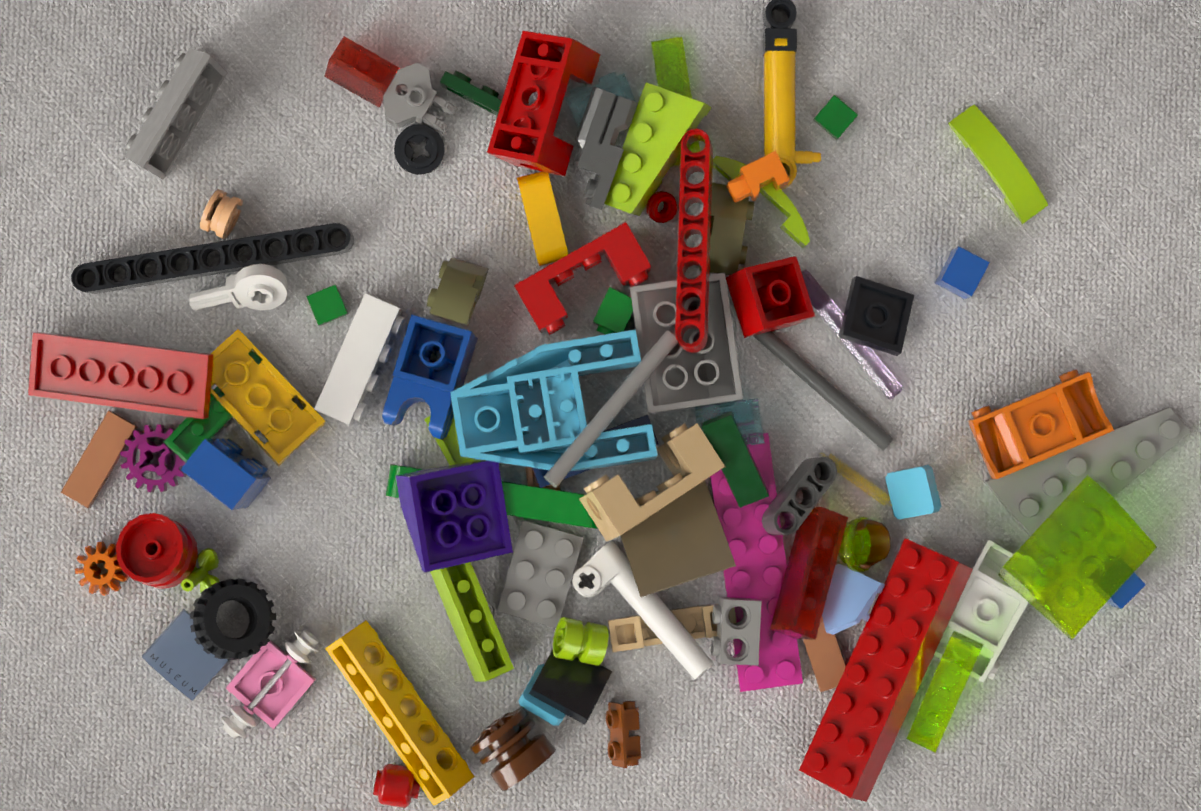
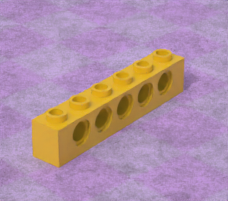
M367 620L325 648L433 805L451 797L475 777L466 761L459 755L451 743L448 735L441 729L433 717L431 710L421 700L413 684L403 674L395 658L388 652L379 639L377 632L370 626Z

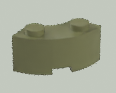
M712 183L710 273L731 275L738 271L739 264L745 265L748 246H744L742 243L746 220L752 221L755 202L749 201V197L734 203L726 187L727 185Z
M454 257L450 261L444 260L438 277L441 279L438 289L432 288L428 297L427 306L431 307L430 314L469 326L475 306L481 296L489 268Z

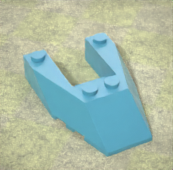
M636 330L540 345L529 353L517 359L515 358L504 366L450 392L460 456L550 470L587 426L578 376L636 367L641 362ZM652 424L602 432L570 471L656 460L657 450Z

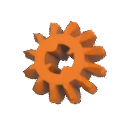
M103 541L97 542L96 549L91 545L86 546L85 553L87 556L80 555L77 557V561L84 564V566L76 568L75 573H84L85 576L79 581V584L84 586L90 583L89 593L91 594L96 593L98 589L102 596L108 595L110 588L115 592L121 589L119 581L125 582L129 579L126 574L122 573V569L117 561L115 543H111L107 549ZM106 562L104 567L108 570V573L100 575L101 569L97 565Z

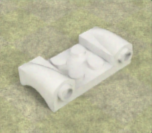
M988 540L973 567V571L934 655L983 683L986 678L992 680L1001 665L996 660L1033 594L1037 597L1040 595L1047 582L1046 579L1042 578L1046 571Z

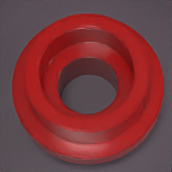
M665 191L654 193L649 198L646 207L648 216L658 223H665L673 219L678 209L674 196ZM663 201L664 207L658 212V206Z

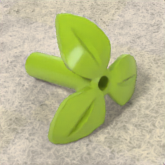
M206 548L198 554L199 568L195 566L192 573L180 583L184 591H191L200 583V592H202L206 588L211 587V585L220 582L217 577L208 574V571L217 568L219 565L218 556L213 549Z

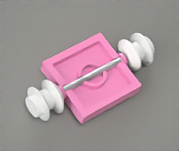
M295 630L294 633L297 639L293 643L285 642L288 654L270 640L266 646L260 648L261 651L251 657L226 687L230 693L244 704L243 707L232 705L230 708L233 714L230 718L221 717L224 723L222 728L227 734L235 739L239 736L246 738L247 735L244 729L247 726H256L254 713L271 728H276L316 681L311 674L297 663L298 661L310 663L308 654L311 651H320L316 646L319 641L307 630H304L302 633Z

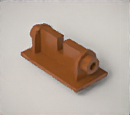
M623 701V704L608 702L609 710L606 712V724L610 729L608 756L612 761V765L621 768L639 765L638 759L642 758L640 736H629L630 730L640 729L639 707H635V701Z

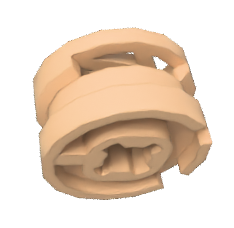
M217 189L203 212L200 229L207 232L212 230L216 232L217 237L225 240L232 232L239 218L241 210L237 209V206H242L243 200L235 196L232 198L227 197L226 192Z

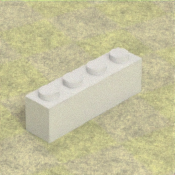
M366 293L364 294L314 410L348 425H353L355 420H361L367 404L363 403L367 391L371 393L374 391L379 379V375L375 374L380 362L385 364L392 349V346L388 345L393 333L398 335L405 317L400 316L403 311L402 309Z

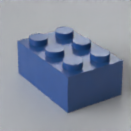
M224 438L204 439L181 468V471L231 510L248 508L271 479L265 473L268 468L255 458L244 457L241 454L243 448L230 438L227 440Z

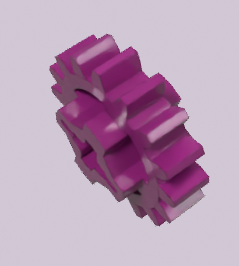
M158 424L155 431L151 425H144V434L139 430H134L135 440L126 439L124 441L129 450L120 452L121 456L127 457V462L123 463L121 468L130 469L126 479L132 480L136 478L135 487L137 489L147 484V492L151 493L155 491L156 485H158L160 492L167 491V483L176 487L179 485L176 477L187 476V474L181 471L185 462L178 455H176L173 468L171 466V459L175 453L165 443L159 446L150 440L152 437H160L166 440L174 432V428H170L165 433V428L162 424ZM139 449V450H140V458H139V462L136 463V453H137V450ZM152 452H163L158 458L160 464L148 465L153 459ZM154 471L162 479L154 480L144 475Z

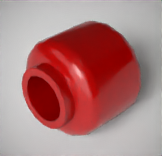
M386 764L383 770H377L373 795L378 796L380 804L406 808L409 806L411 798L418 799L420 785L407 766Z

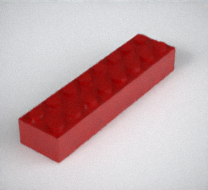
M904 539L885 580V586L869 615L870 618L863 628L799 771L852 799L867 802L973 571L972 568L909 539Z

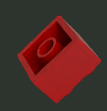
M797 256L746 267L726 277L744 338L794 326L815 317Z

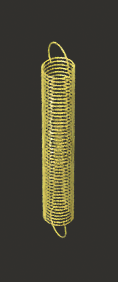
M830 457L837 464V468L841 467L843 469L842 472L846 471L848 473L847 476H854L855 481H860L859 486L855 481L851 480L852 484H855L866 494L868 490L866 491L865 489L869 488L870 493L868 495L872 496L883 506L887 500L890 501L889 494L885 495V492L879 490L880 488L877 486L873 487L872 482L868 483V479H863L862 475H858L850 466H845V463L840 462V459L837 457ZM837 469V472H838L840 475H842L843 477H844V475L846 476L845 473L843 474L842 472H841V473L839 472L840 469H839V470Z

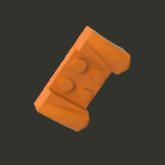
M1077 369L1060 375L1061 382L1056 383L1050 388L999 409L991 410L988 405L971 412L973 418L968 420V423L992 479L997 480L1114 431L1097 398L1090 372L1078 374Z

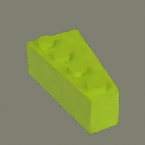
M646 82L622 147L624 150L604 204L640 216L647 206L649 198L657 191L662 183V179L679 158L682 137L689 130L696 129L712 107Z

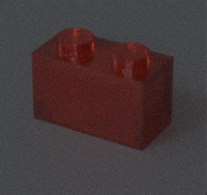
M343 36L328 61L324 77L380 108L383 103V96L399 67Z

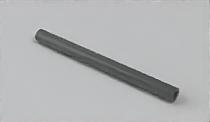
M772 331L753 336L880 449L884 450L892 442L893 438Z

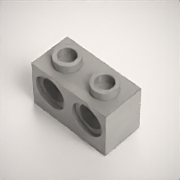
M719 597L718 605H713L712 612L713 624H717V637L712 636L711 655L716 656V661L720 664L759 665L761 601L753 598ZM740 606L743 610L742 620L738 623H731L728 617L730 610L733 607ZM732 639H740L742 643L741 651L736 655H729L727 652L728 643Z

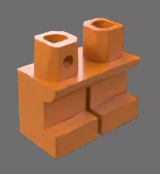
M774 151L741 167L740 176L727 182L726 187L734 203L747 197H751L754 202L758 198L760 188L772 183L777 191L788 186L790 179L777 152Z

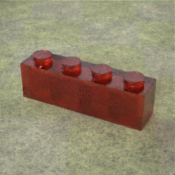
M814 507L798 528L770 630L795 639L816 640L846 528L847 516L824 507Z

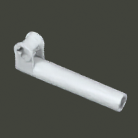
M614 541L603 546L586 564L575 572L573 586L583 597H595L612 583L694 680L714 664L657 593L640 597L629 560ZM586 575L589 578L596 577L592 581L595 585L592 589L588 587L581 589L583 576Z

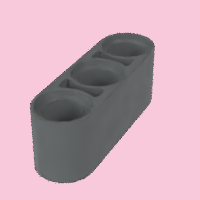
M828 457L809 458L799 465L762 516V525L766 532L771 535H790L798 530L837 476V467L832 459ZM817 464L821 468L819 479H817L814 473V468ZM798 489H800L803 493V500L801 503H798V501L796 500V492ZM780 513H782L785 519V524L782 528L777 523V517Z

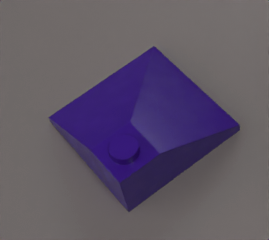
M482 460L396 475L401 509L423 572L513 553L499 462Z

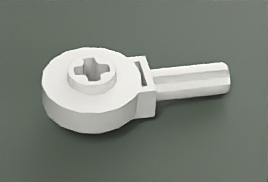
M253 264L241 269L236 275L227 276L225 286L190 294L189 302L193 310L233 302L237 309L248 307L260 311L271 310L280 306L285 301L288 282L286 276L280 270L266 264Z

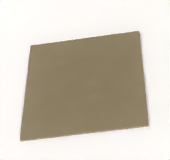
M705 480L621 535L640 597L736 566Z

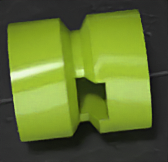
M562 617L554 633V657L571 661L578 657L582 663L600 665L607 651L608 628L606 625L587 622L583 626L581 620Z

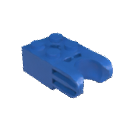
M411 315L382 413L385 424L392 426L400 424L410 406L418 402H424L429 405L431 410L430 433L434 438L440 440L447 437L454 417L450 392L464 385L478 340L472 331ZM437 351H439L441 354L440 359L437 362H433L430 359L431 355H437Z

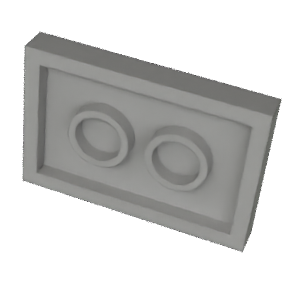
M523 520L497 612L556 628L561 619L584 537Z

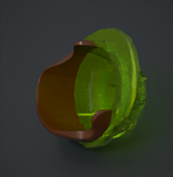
M858 517L847 522L836 537V548L840 559L854 572L868 570L872 565L887 558L890 551L891 538L886 526L867 517Z

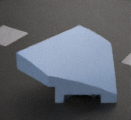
M837 564L812 574L826 632L834 635L858 624L861 619L868 621L870 618L869 609L876 594H881L885 584L843 564Z

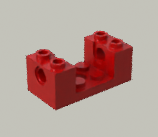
M522 31L487 153L517 167L565 176L574 146L553 136L569 79L578 83L592 85L601 54L572 38ZM537 91L536 101L529 105L531 94Z
M627 222L514 285L541 333L547 331L551 335L566 326L564 320L568 319V315L551 285L556 282L559 287L574 278V271L582 267L587 271L602 262L601 256L603 255L606 256L623 287L628 284L631 287L638 286L648 280L649 276L647 273L651 271L652 266Z

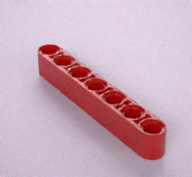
M701 129L689 130L684 134L681 141L675 334L681 347L691 353L701 351L706 346L708 339L713 147L709 136ZM695 141L706 143L704 149L697 153L691 152L689 148ZM694 172L705 174L702 182L698 184H691L688 182V179ZM693 203L704 205L702 212L698 215L692 216L687 213L689 206ZM698 234L703 237L701 244L697 247L686 245L687 239L691 235ZM691 266L702 268L700 276L696 279H688L685 276L687 269ZM691 297H697L701 300L699 308L695 311H687L684 308L685 302ZM689 329L700 331V336L694 343H686L683 339L685 332Z

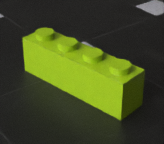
M471 562L430 571L474 681L486 682L514 669Z

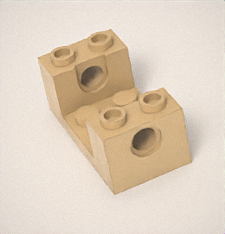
M684 423L661 438L664 444L656 449L670 469L673 477L656 486L659 490L657 494L652 490L635 500L619 474L611 479L606 474L584 488L587 494L579 498L606 542L621 536L725 467L697 423L690 428Z

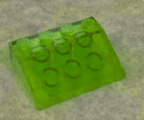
M1087 475L1002 566L998 576L1067 637L1073 640L1157 546L1116 499Z

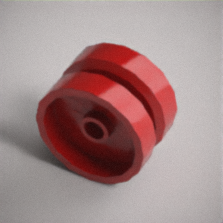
M149 513L139 515L129 521L123 528L116 544V557L122 571L131 579L151 587L165 589L177 586L192 573L198 558V549L192 532L184 525L167 516Z

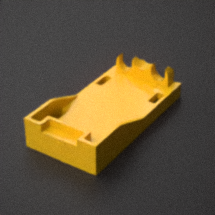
M239 329L210 353L214 354L211 387L215 384L225 394L220 398L211 388L212 396L230 413L278 467L325 424V420L314 410ZM252 350L262 360L259 365L249 355ZM294 397L305 407L303 410L292 401ZM258 430L268 440L265 444L254 434Z

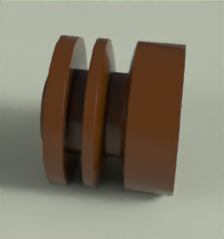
M523 707L499 717L486 727L478 739L470 746L474 754L486 747L489 748V751L479 760L482 764L494 759L498 760V765L492 770L490 775L502 791L511 788L523 780L555 752V748L543 733L531 739L528 738L527 734L535 725L533 719L519 726L518 723L528 714Z

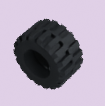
M240 578L223 580L206 588L200 593V598L195 600L193 604L195 606L194 611L190 613V619H193V625L190 626L191 632H195L197 637L194 640L198 645L201 644L204 647L203 651L207 654L215 655L214 657L218 659H242L261 651L260 648L267 645L270 641L268 639L269 635L273 634L275 630L272 622L276 620V613H272L271 607H274L272 600L268 601L266 598L268 593L264 589H258V584L252 581L246 582L245 579ZM226 601H237L248 612V628L243 636L239 638H228L218 628L216 621L219 607Z

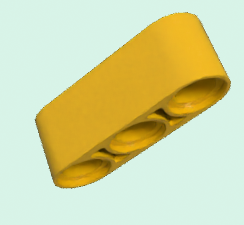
M537 172L517 177L538 265L556 262L568 255V250L549 174Z

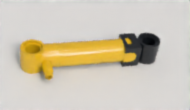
M771 0L766 6L763 15V23L766 27L763 33L764 156L776 151L783 166L788 171L790 181L788 186L781 190L789 187L797 174L796 164H811L821 161L820 152L796 151L795 54L797 52V29L790 28L794 24L797 11L796 6L791 0ZM776 9H781L786 12L788 20L782 23L776 22L772 18L771 13Z

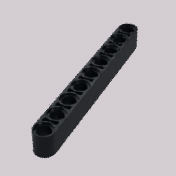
M331 223L78 265L73 270L71 281L77 290L88 294H99L235 272L253 264L272 266L340 255L352 249L354 236L345 225ZM336 231H344L346 234L345 243L342 246L334 247L331 244L332 234ZM305 236H313L315 240L313 249L303 252L300 249L301 239ZM274 241H281L284 246L283 252L277 257H272L269 254L270 244ZM243 246H250L252 249L251 258L246 262H241L238 259L239 249ZM212 251H218L221 255V260L217 266L210 267L207 263V256ZM181 256H187L190 261L187 270L179 272L176 268V261ZM150 261H156L158 271L154 276L148 277L145 273L146 264ZM119 266H124L127 270V276L123 281L117 282L114 278L115 269ZM88 271H93L96 276L95 282L92 286L86 287L83 283V277Z

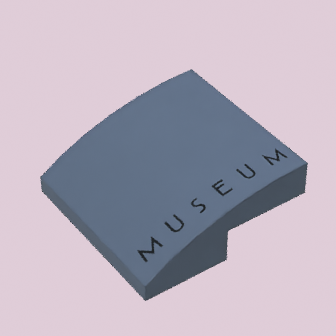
M183 609L145 651L142 658L163 678L193 701L228 660L215 658V655L207 654L203 651L204 647L201 644L198 645L194 640L197 638L195 632H191L190 626L193 625V619H190V613Z

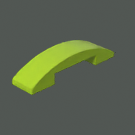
M974 104L948 123L965 148H970L1006 197L1004 201L1021 224L1048 206L1042 192L1017 154L996 127Z
M715 156L713 159V167L728 181L739 177L740 168L746 165L727 157ZM772 183L760 188V193L788 218L780 228L801 248H804L810 242L809 235L792 201L781 189L776 191Z

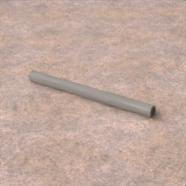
M666 331L547 472L544 478L551 485L557 487L678 343L673 333Z

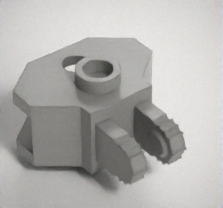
M418 62L399 69L383 96L386 123L396 129L414 122L419 124L424 122L441 132H445L448 128L447 124L443 120L429 114V110L432 105L449 115H455L458 110L456 106L437 96V91L432 89L429 69ZM404 90L406 94L399 95L397 91Z

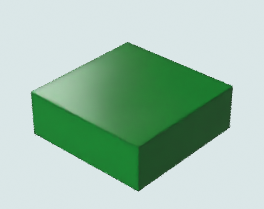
M834 95L813 121L838 140L858 114Z
M336 284L306 296L318 326L348 315Z

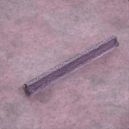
M807 269L801 271L812 306L839 338L844 314ZM839 338L888 399L894 398L902 391L903 388L870 347Z

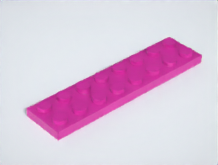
M768 433L743 437L769 491V497L740 508L722 469L710 476L714 506L736 564L734 567L723 570L726 595L729 598H753L761 601L759 665H736L740 692L803 683L783 535H771L766 532L762 525L764 512L777 496ZM779 514L778 517H777V523H778L779 527L781 528V521H780V514ZM740 606L734 607L737 623L743 618V610ZM737 638L733 639L735 655L742 649V643Z

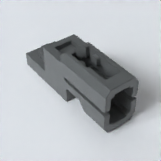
M593 87L575 136L579 149L573 165L596 173L594 180L590 178L586 185L584 197H587V201L585 204L602 210L624 150L615 146L619 132L629 128L638 103Z

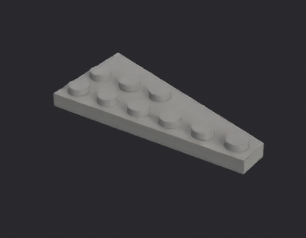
M1167 407L1116 428L1108 434L997 480L991 478L984 481V483L1045 554H1048L1191 431L1171 407Z

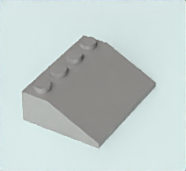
M189 48L186 54L182 53L178 57L174 65L176 70L170 81L166 80L162 84L158 92L159 100L154 108L150 107L145 112L141 121L144 125L138 135L133 134L125 147L127 153L124 157L163 180L228 73L209 54Z
M725 273L709 276L708 339L706 346L701 351L695 353L684 350L679 342L673 347L644 382L648 413L743 400ZM677 280L630 287L641 360L666 331H670L676 336ZM691 297L685 302L684 308L687 311H695L699 308L701 300L697 297ZM689 329L684 334V341L686 343H694L698 340L700 331Z

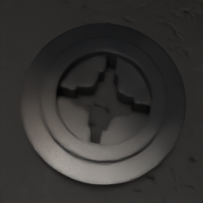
M422 124L405 128L398 135L394 145V154L398 164L406 172L415 175L431 173L441 165L445 153L444 143L439 133L435 129ZM428 139L425 150L431 157L419 155L418 158L412 161L415 152L408 143L420 145Z

